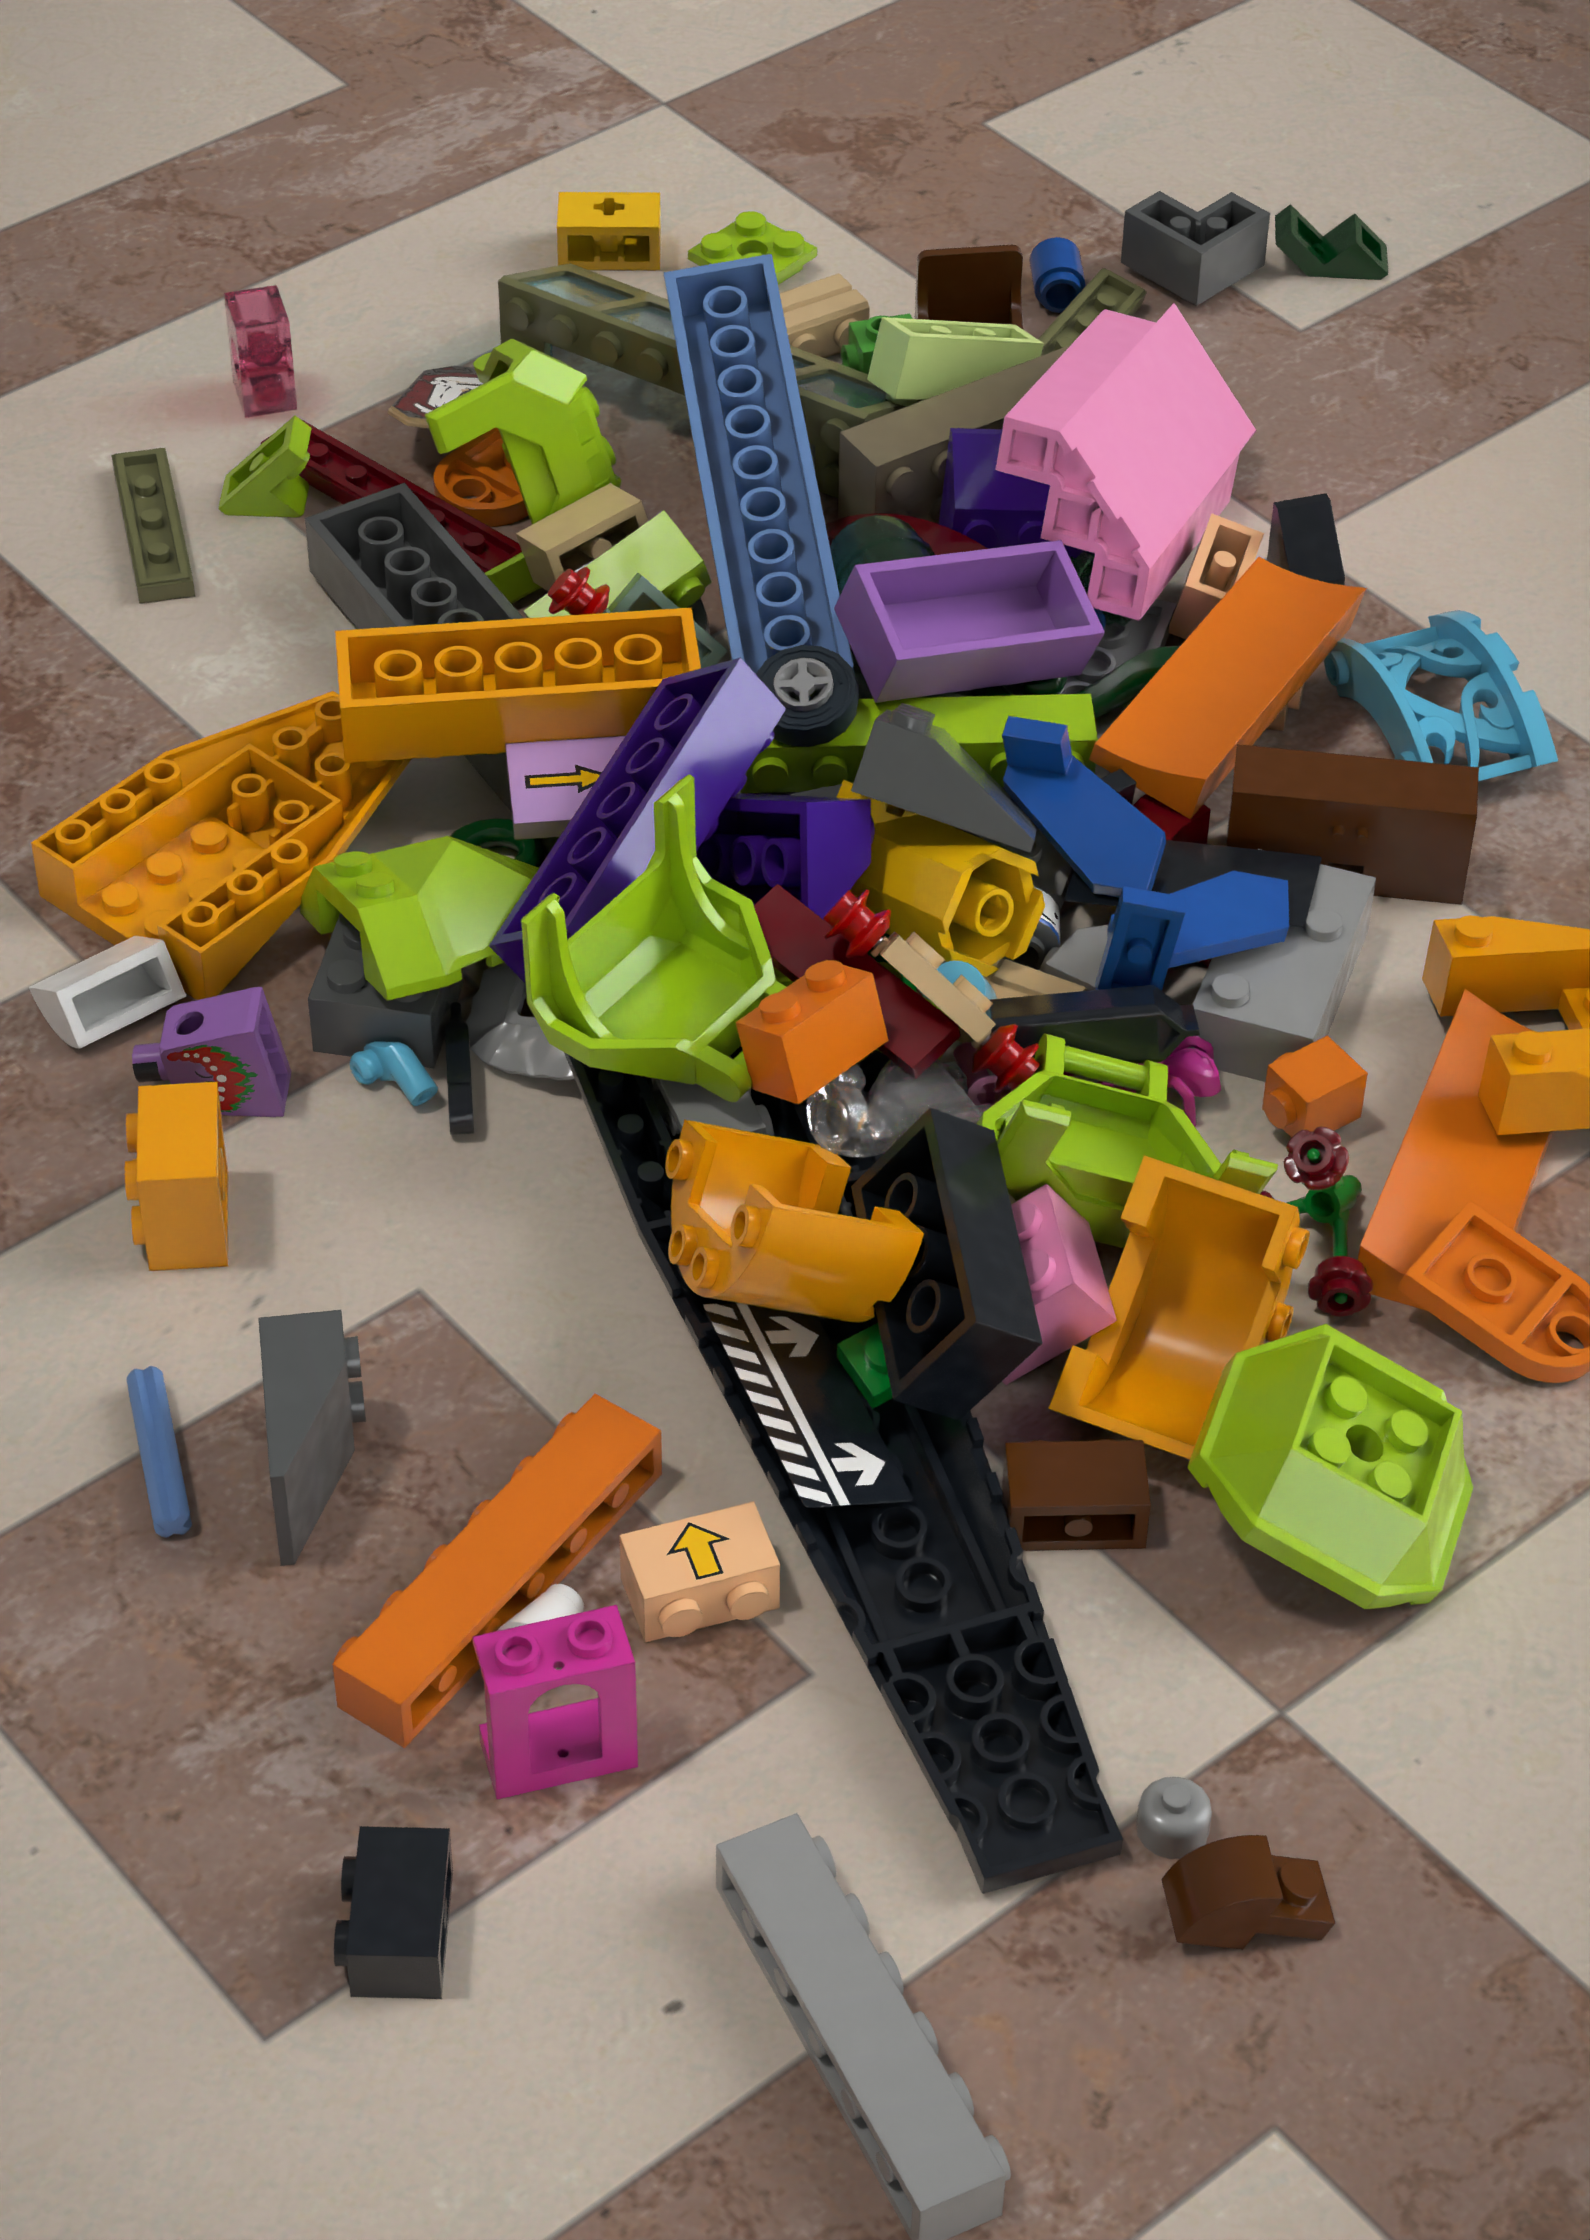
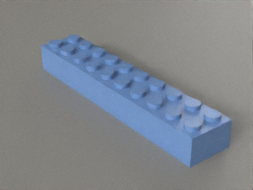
M772 254L664 272L731 659L741 657L756 674L767 659L781 650L800 645L822 646L838 653L851 666L854 672L849 642L834 610L840 595Z

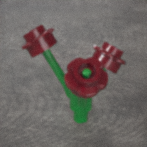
M1317 1127L1312 1132H1309V1130L1299 1131L1289 1140L1286 1146L1289 1153L1288 1157L1284 1159V1169L1287 1176L1294 1183H1302L1309 1189L1306 1196L1287 1202V1204L1298 1207L1299 1214L1308 1213L1315 1221L1329 1223L1332 1226L1333 1257L1323 1260L1316 1267L1314 1277L1308 1283V1296L1311 1300L1317 1301L1318 1309L1324 1313L1345 1317L1365 1309L1371 1302V1294L1369 1292L1373 1290V1282L1367 1274L1365 1266L1360 1261L1348 1257L1349 1210L1354 1207L1357 1198L1360 1196L1362 1186L1355 1176H1343L1349 1163V1153L1345 1147L1341 1146L1342 1139L1340 1135L1330 1128ZM1263 1190L1260 1195L1274 1199L1267 1191Z

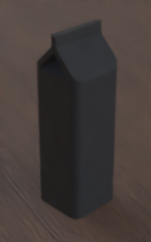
M1154 985L990 999L993 1003L990 1007L991 1019L996 1024L992 1028V1033L1000 1026L1016 1024L1018 1028L1014 1040L1022 1048L1035 1043L1039 1044L1043 1034H1049L1064 1038L1066 1046L1136 1064H1144L1146 1060L1157 1063L1162 1062L1186 1037L1200 1036L1193 1004L1179 1005Z

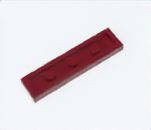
M775 885L754 905L771 955L773 967L792 982L805 975V971L810 966L825 960L839 961L843 965L873 973L889 1040L877 1049L914 1079H917L961 1037L959 1026L867 953L864 956L847 959L845 955L849 942L840 934L825 939L824 935L831 926L780 885Z

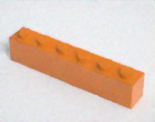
M594 1394L576 1413L571 1412L567 1414L556 1427L553 1437L535 1456L529 1455L518 1464L509 1483L492 1500H484L476 1507L468 1521V1525L448 1545L442 1544L433 1551L426 1562L424 1570L404 1591H395L386 1600L379 1617L359 1637L353 1636L342 1645L332 1664L337 1707L401 1747L406 1748L480 1669L472 1637L498 1631L503 1624L542 1593L546 1592L551 1585L559 1584L662 1475L661 1430L597 1394Z

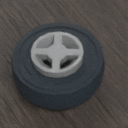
M800 645L781 650L767 659L756 673L759 679L786 708L773 729L775 733L774 739L781 743L798 747H812L828 743L844 733L856 716L859 690L851 666L838 653L822 646Z

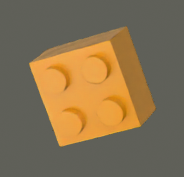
M201 1082L138 1086V1113L126 1114L127 1148L129 1153L137 1152V1158L132 1161H125L124 1168L127 1200H139L140 1205L132 1206L131 1209L134 1245L146 1246L149 1271L228 1266L229 1171L218 1083Z

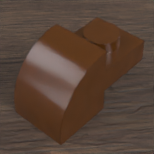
M1264 1835L1229 1837L1203 1845L1180 1858L1161 1879L1177 1943L1243 1950L1256 1933L1322 1940L1335 1925L1319 1862L1317 1860L1272 1855L1267 1836Z

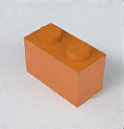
M825 960L810 966L805 971V975L782 991L765 997L757 1008L735 1022L748 1073L752 1080L753 1090L798 1105L889 1041L873 973L843 965L841 962L834 960Z

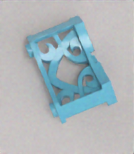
M1455 610L1428 616L1430 628L1365 644L1342 638L1324 659L1326 675L1330 683L1336 686L1338 695L1357 701L1371 714L1384 733L1397 760L1433 763L1428 747L1436 746L1444 753V764H1449L1453 758L1455 740L1464 743L1468 766L1478 767L1479 748L1509 754V760L1479 767L1478 781L1558 761L1546 718L1534 690L1523 692L1512 672L1517 670L1519 661L1497 632L1486 635L1481 630V618L1474 614ZM1417 668L1438 675L1465 678L1469 681L1462 692L1459 713L1429 702L1405 689L1408 680ZM1481 701L1486 702L1489 708L1480 704L1479 718H1475L1473 704Z

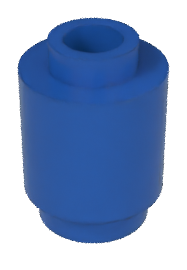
M1060 237L1046 239L1034 247L1029 261L1035 296L1049 311L1062 313L1086 287L1080 251L1072 241Z

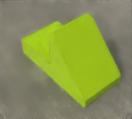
M296 415L287 421L225 475L218 509L225 515L301 517L305 511L309 484L299 474L303 471L310 458L307 449L312 428Z

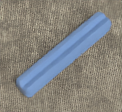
M149 1366L144 1370L134 1369L128 1374L126 1380L154 1530L158 1535L165 1538L174 1533L183 1535L188 1532L192 1522L163 1372L154 1366Z

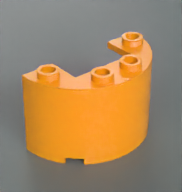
M684 1119L680 1139H675L668 1149L665 1169L667 1177L673 1179L671 1198L672 1233L669 1240L668 1255L670 1262L679 1266L686 1284L697 1295L859 1323L874 1317L873 1305L878 1300L891 1302L906 1280L919 1251L924 1233L898 1210L875 1206L871 1220L838 1214L851 1167L830 1147Z
M1144 1155L1121 1215V1220L1129 1229L1130 1234L1108 1290L1117 1321L1092 1335L1086 1350L1072 1345L1048 1409L1133 1440H1143L1144 1444L1190 1460L1225 1365L1238 1352L1286 1337L1292 1321L1294 1308L1284 1304L1292 1271L1299 1267L1304 1257L1310 1232L1300 1228L1299 1210L1296 1206Z

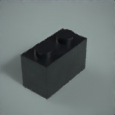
M360 1826L357 1856H344L342 1863L341 1898L342 1902H351L350 1920H337L334 1935L335 1966H347L351 1997L442 1999L453 1879L450 1828Z

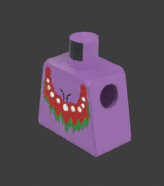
M262 987L248 988L173 1005L166 1012L160 1043L139 1044L133 1048V1071L139 1083L169 1080L170 1084L217 1082L221 1115L284 1116L291 1069Z

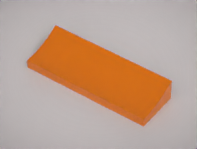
M1258 557L1096 741L1089 760L1111 773L1121 768L1137 782L1136 788L1191 819L1235 767L1237 744L1252 746L1337 645V642L1347 633L1367 588L1314 580L1290 572Z
M1467 989L1464 990L1361 1241L1358 1261L1365 1266L1367 1274L1373 1282V1290L1369 1292L1371 1295L1422 1310L1425 1309L1397 1290L1405 1273L1469 1200L1516 1232L1553 1131L1497 1135L1478 1096L1490 1036L1533 1030L1501 1014Z

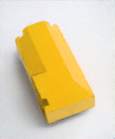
M843 780L836 798L871 799V816L875 826V835L871 844V864L849 891L858 898L868 889L869 895L866 906L875 914L886 909L891 910L890 927L885 933L891 935L895 931L906 940L915 932L941 955L946 962H967L977 968L985 977L999 970L993 964L1003 957L1014 960L1027 951L1045 908L1043 893L1041 890L1034 888L1031 873L1039 876L1035 861L960 828L852 792L853 783Z

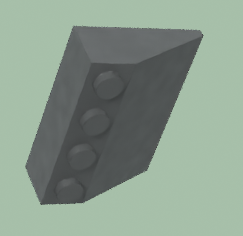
M901 703L895 710L890 711L887 709L875 719L851 789L852 792L1031 852L1036 836V825L945 729L932 725L935 714Z

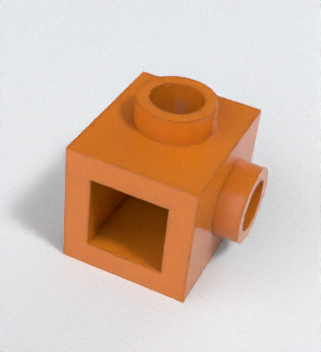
M1327 1035L1295 1052H1287L1279 1056L1273 1063L1268 1065L1262 1110L1275 1127L1283 1129L1291 1138L1301 1130L1312 1132L1317 1127H1327L1335 1131L1361 1118L1368 1073Z

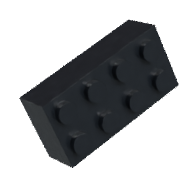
M930 1107L851 1188L857 1218L871 1220L875 1206L898 1210L924 1233L915 1261L898 1293L891 1302L878 1300L874 1304L893 1400L959 1421L1043 1343L995 1132L989 1128Z

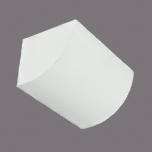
M133 936L29 987L37 1006L51 1028L65 1043L78 1049L186 997L164 940Z

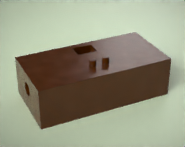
M1237 744L1226 846L1322 857L1321 864L1376 877L1373 896L1462 905L1477 820L1479 767Z

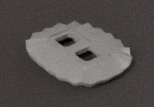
M505 962L483 971L480 989L472 998L471 1014L465 1022L469 1031L470 1049L483 1062L509 1074H520L532 1078H550L560 1081L575 1080L564 1052L549 1044L536 1018L520 1015L526 998V984Z

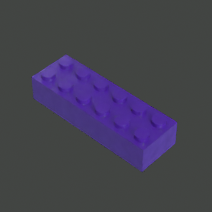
M741 657L662 679L489 944V947L524 983L525 969L521 919L548 895L555 893L559 895V904L565 914L567 940L645 872L655 852L654 802L679 780L689 774L694 777L696 851L717 830L719 826L717 818L729 799L734 797L744 787L747 781V776L745 775L756 756L763 752L773 741L775 736L773 729L786 710L783 704Z

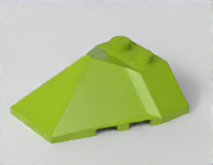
M450 836L371 854L361 851L346 852L336 856L334 862L313 867L301 897L300 914L322 935L334 931L341 913L360 932L365 979L389 1001L447 987L462 980L461 968L485 958L486 965L490 967L504 963L489 947V944L539 868Z

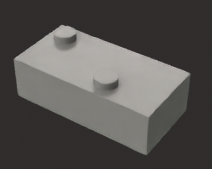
M1320 864L1304 927L1289 926L1284 942L1212 958L1193 1006L1199 1026V1037L1211 1043L1214 1051V1063L1218 1070L1266 1082L1267 1067L1279 1056L1287 1052H1295L1329 1034L1368 933L1376 877Z

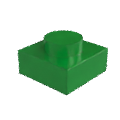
M878 1323L837 1344L836 1357L872 1409L893 1398Z

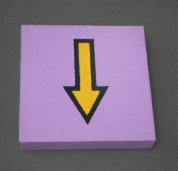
M625 736L506 743V762L514 838L560 837Z

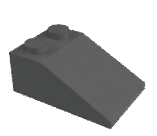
M341 1310L258 1318L270 1483L281 1566L294 1565L355 1451L352 1423L366 1422L362 1381L348 1382V1378L362 1377L358 1336L344 1337Z

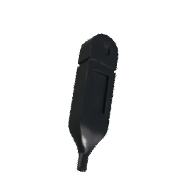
M454 1002L450 1006V1022L445 1027L450 1135L474 1133L469 1031L467 1024L462 1018L461 1004Z

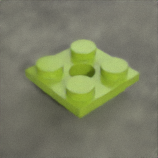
M746 211L737 215L733 223L717 233L705 235L701 239V243L688 250V260L703 266L772 254L777 283L779 285L801 271L804 264L817 257L818 247L804 241V237L798 232L785 231L767 222L763 214L755 211Z

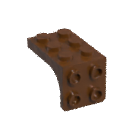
M1017 245L930 249L920 252L917 256L915 319L1013 324L1024 330L1021 294L1023 256L1021 249Z

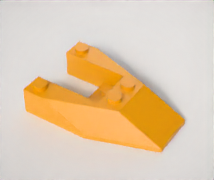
M1469 915L1456 919L1434 920L1422 980L1440 1017L1455 1015L1464 990L1467 989L1500 1013L1558 1009L1569 1029L1544 1032L1523 1031L1514 1034L1490 1036L1478 1096L1497 1135L1590 1129V929L1495 916L1479 917Z

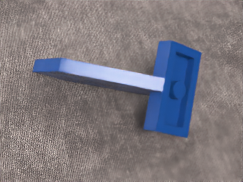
M1008 716L1002 734L1008 764L1003 778L1005 791L1094 894L1120 898L1123 886L1152 891L1166 845L1165 832L1072 755L1067 725Z
M1231 871L1170 894L1123 886L1116 912L1111 915L1108 925L1107 943L1096 977L1095 990L1154 985L1162 991L1168 968L1284 942L1289 929L1288 880Z

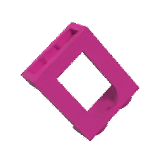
M617 1605L472 1637L485 1689L487 1723L479 1725L480 1744L496 1799L638 1767L636 1667ZM562 1685H586L598 1693V1698L529 1713L530 1706L539 1696Z

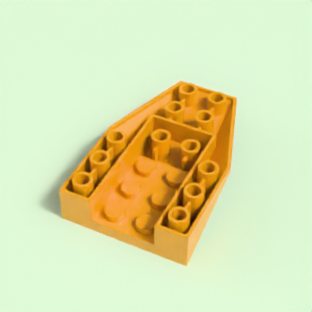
M334 691L162 753L31 842L39 895L114 946L133 936L164 940L185 993L196 1000L217 996L299 907L313 867L334 862L336 856L346 852L411 759L345 763L339 694Z

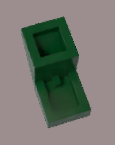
M1291 204L1275 215L1276 246L1308 277L1381 280L1388 275L1387 245L1355 213L1324 236Z

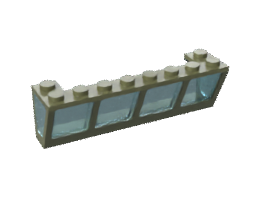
M571 263L504 275L498 280L501 344L513 338L553 357L552 345L685 396L668 299ZM790 345L809 443L816 446L815 474L818 490L838 498L840 432L907 406L888 401L885 398L886 392L867 380L868 374Z

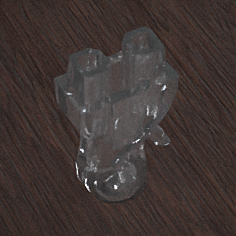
M890 1059L880 1071L866 1096V1100L861 1093L866 1084L865 1076L857 1064L808 1097L807 1121L812 1136L822 1148L843 1156L869 1157L886 1152L930 1107L977 1124L983 1112L989 1109L991 1105H975L965 1093L968 1088L967 1076L955 1062L941 1063L937 1059L917 1079H914Z

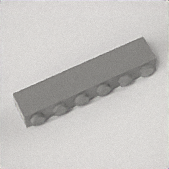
M795 1813L717 1844L716 1888L910 2239L947 2240L1002 2216L1005 2181L1011 2177L1010 2166L1005 2152L995 2136H983L973 2119V2101L965 2082L957 2072L948 2075L937 2056L939 2051L937 2039L928 2018L921 2011L912 2013L902 1995L904 1992L903 1982L895 1961L888 1952L884 1951L878 1954L868 1936L870 1929L863 1906L855 1894L844 1895L835 1879V1863L824 1839L821 1836L811 1838L798 1813Z

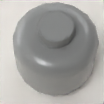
M1164 1777L1152 1782L1143 1791L1138 1804L1136 1827L1139 1839L1147 1849L1158 1856L1169 1859L1182 1858L1189 1852L1206 1844L1212 1817L1210 1799L1203 1788L1189 1779Z

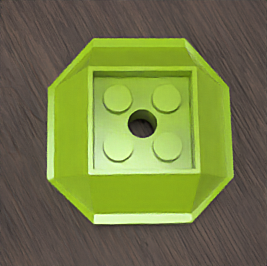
M1328 1324L1238 1352L1232 1357L1222 1371L1187 1466L1202 1488L1209 1487L1221 1513L1242 1541L1363 1609L1391 1607L1408 1602L1410 1605L1427 1604L1442 1591L1474 1488L1464 1457L1462 1410L1447 1402L1444 1390Z

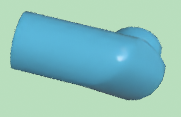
M374 1041L366 1044L364 1051L354 1053L350 1059L351 1072L359 1083L370 1085L378 1078L381 1081H396L413 1106L427 1102L438 1091V1086L418 1057L404 1043Z

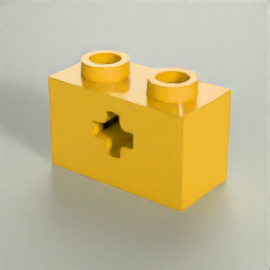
M559 192L557 213L558 265L571 263L587 270H660V192Z

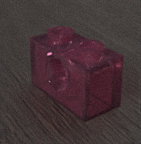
M277 285L224 293L233 383L245 418L297 410L290 323Z

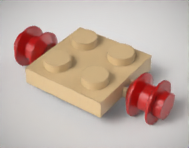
M868 889L858 898L848 890L823 917V920L831 926L824 935L825 939L840 934L849 942L845 955L847 959L864 956L874 947L870 953L874 957L880 953L884 959L974 1039L971 1045L975 1049L981 1044L973 1055L972 1072L975 1074L989 1069L996 1075L997 1080L993 1090L995 1093H998L1006 1085L1013 1091L1029 1079L1037 1070L1040 1063L1032 1056L1038 1050L1039 1045L1035 1043L1022 1048L1014 1040L1018 1028L1016 1024L1000 1026L990 1035V1030L996 1024L985 1012L993 1003L963 975H960L954 983H951L940 973L937 968L945 959L919 935L913 932L904 940L894 931L889 938L886 936L882 938L890 927L891 910L886 909L876 914L866 906L869 895Z

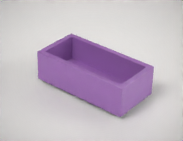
M1061 540L855 565L834 607L875 703L1081 675L1105 634Z

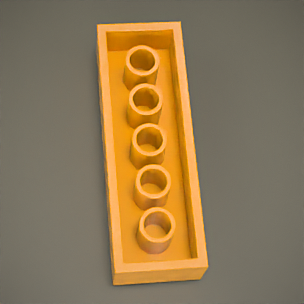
M692 607L335 631L345 763L440 758L444 756L499 754L506 752V743L626 736L662 679L701 668Z

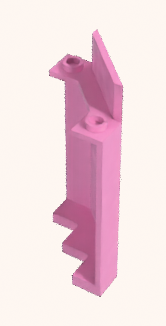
M1175 303L1171 305L1157 322L1104 309L1007 413L1004 418L995 470L1050 485L1040 538L1049 541L1061 540L1063 545L1095 553L1087 593L1093 608L1140 621L1200 542L1211 514L1219 516L1230 502L1240 451L1257 430Z

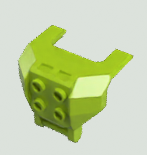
M513 338L493 348L492 352L484 354L474 361L473 366L478 380L483 383L482 385L425 414L435 446L440 454L448 453L494 428L499 430L503 441L502 448L505 457L512 466L532 524L609 483L620 488L621 478L614 474L612 468L616 464L614 451L606 438L601 435L596 417L600 415L598 403L592 392L583 386L588 380L586 374ZM522 552L485 572V575L511 604L542 588L533 582Z
M689 774L679 780L654 802L655 852L645 872L567 940L565 914L559 904V895L555 893L548 895L521 919L527 1004L549 1044L589 1067L692 1085L698 1084L726 1101L737 1102L750 1090L752 1080L748 1073L743 1051L734 1059L729 1057L741 1046L735 1022L757 1008L765 997L782 991L786 986L776 981L771 955L752 900L712 879L696 857L694 777Z
M1043 1034L1039 1041V1048L1036 1051L1035 1059L1040 1065L1033 1073V1076L983 1112L977 1122L978 1125L995 1132L1011 1204L1047 1184L1089 1222L1094 1241L1120 1248L1125 1247L1130 1234L1129 1229L1121 1220V1215L1144 1155L1257 1194L1263 1191L1278 1170V1164L1252 1158L1249 1157V1153L1234 1149L1221 1164L1185 1112L1167 1102V1065L1146 1060L1143 1065L1081 1050L1066 1046L1064 1038L1049 1034ZM1064 1072L1134 1089L1136 1093L1064 1075Z

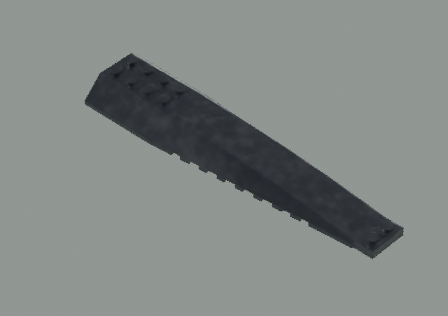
M742 1046L730 1055L732 1059L743 1051ZM564 1052L638 1235L941 1808L956 1831L981 1893L985 1894L1120 1855L1123 1837L1097 1782L1099 1768L1069 1686L1054 1638H1049L1043 1621L1044 1610L1035 1584L1029 1581L1022 1561L1023 1549L1015 1527L1011 1528L1002 1503L1003 1492L996 1472L991 1471L983 1448L984 1437L977 1417H973L971 1411H969L958 1421L895 1401L893 1398L872 1409L851 1379L913 1497V1501L806 1508L703 1307L705 1304H732L735 1302L697 1295L686 1284L679 1266L672 1264L669 1260L668 1246L672 1233L671 1198L673 1179L667 1177L665 1164L668 1149L673 1141L645 1076L589 1067ZM846 1072L839 1075L799 1105L755 1091L751 1087V1098L755 1106L763 1104L770 1115L775 1137L828 1146L851 1167L838 1214L857 1218L851 1186L883 1155V1152ZM873 1305L874 1317L864 1322L856 1323L818 1317L836 1352L838 1343L878 1323L875 1305Z

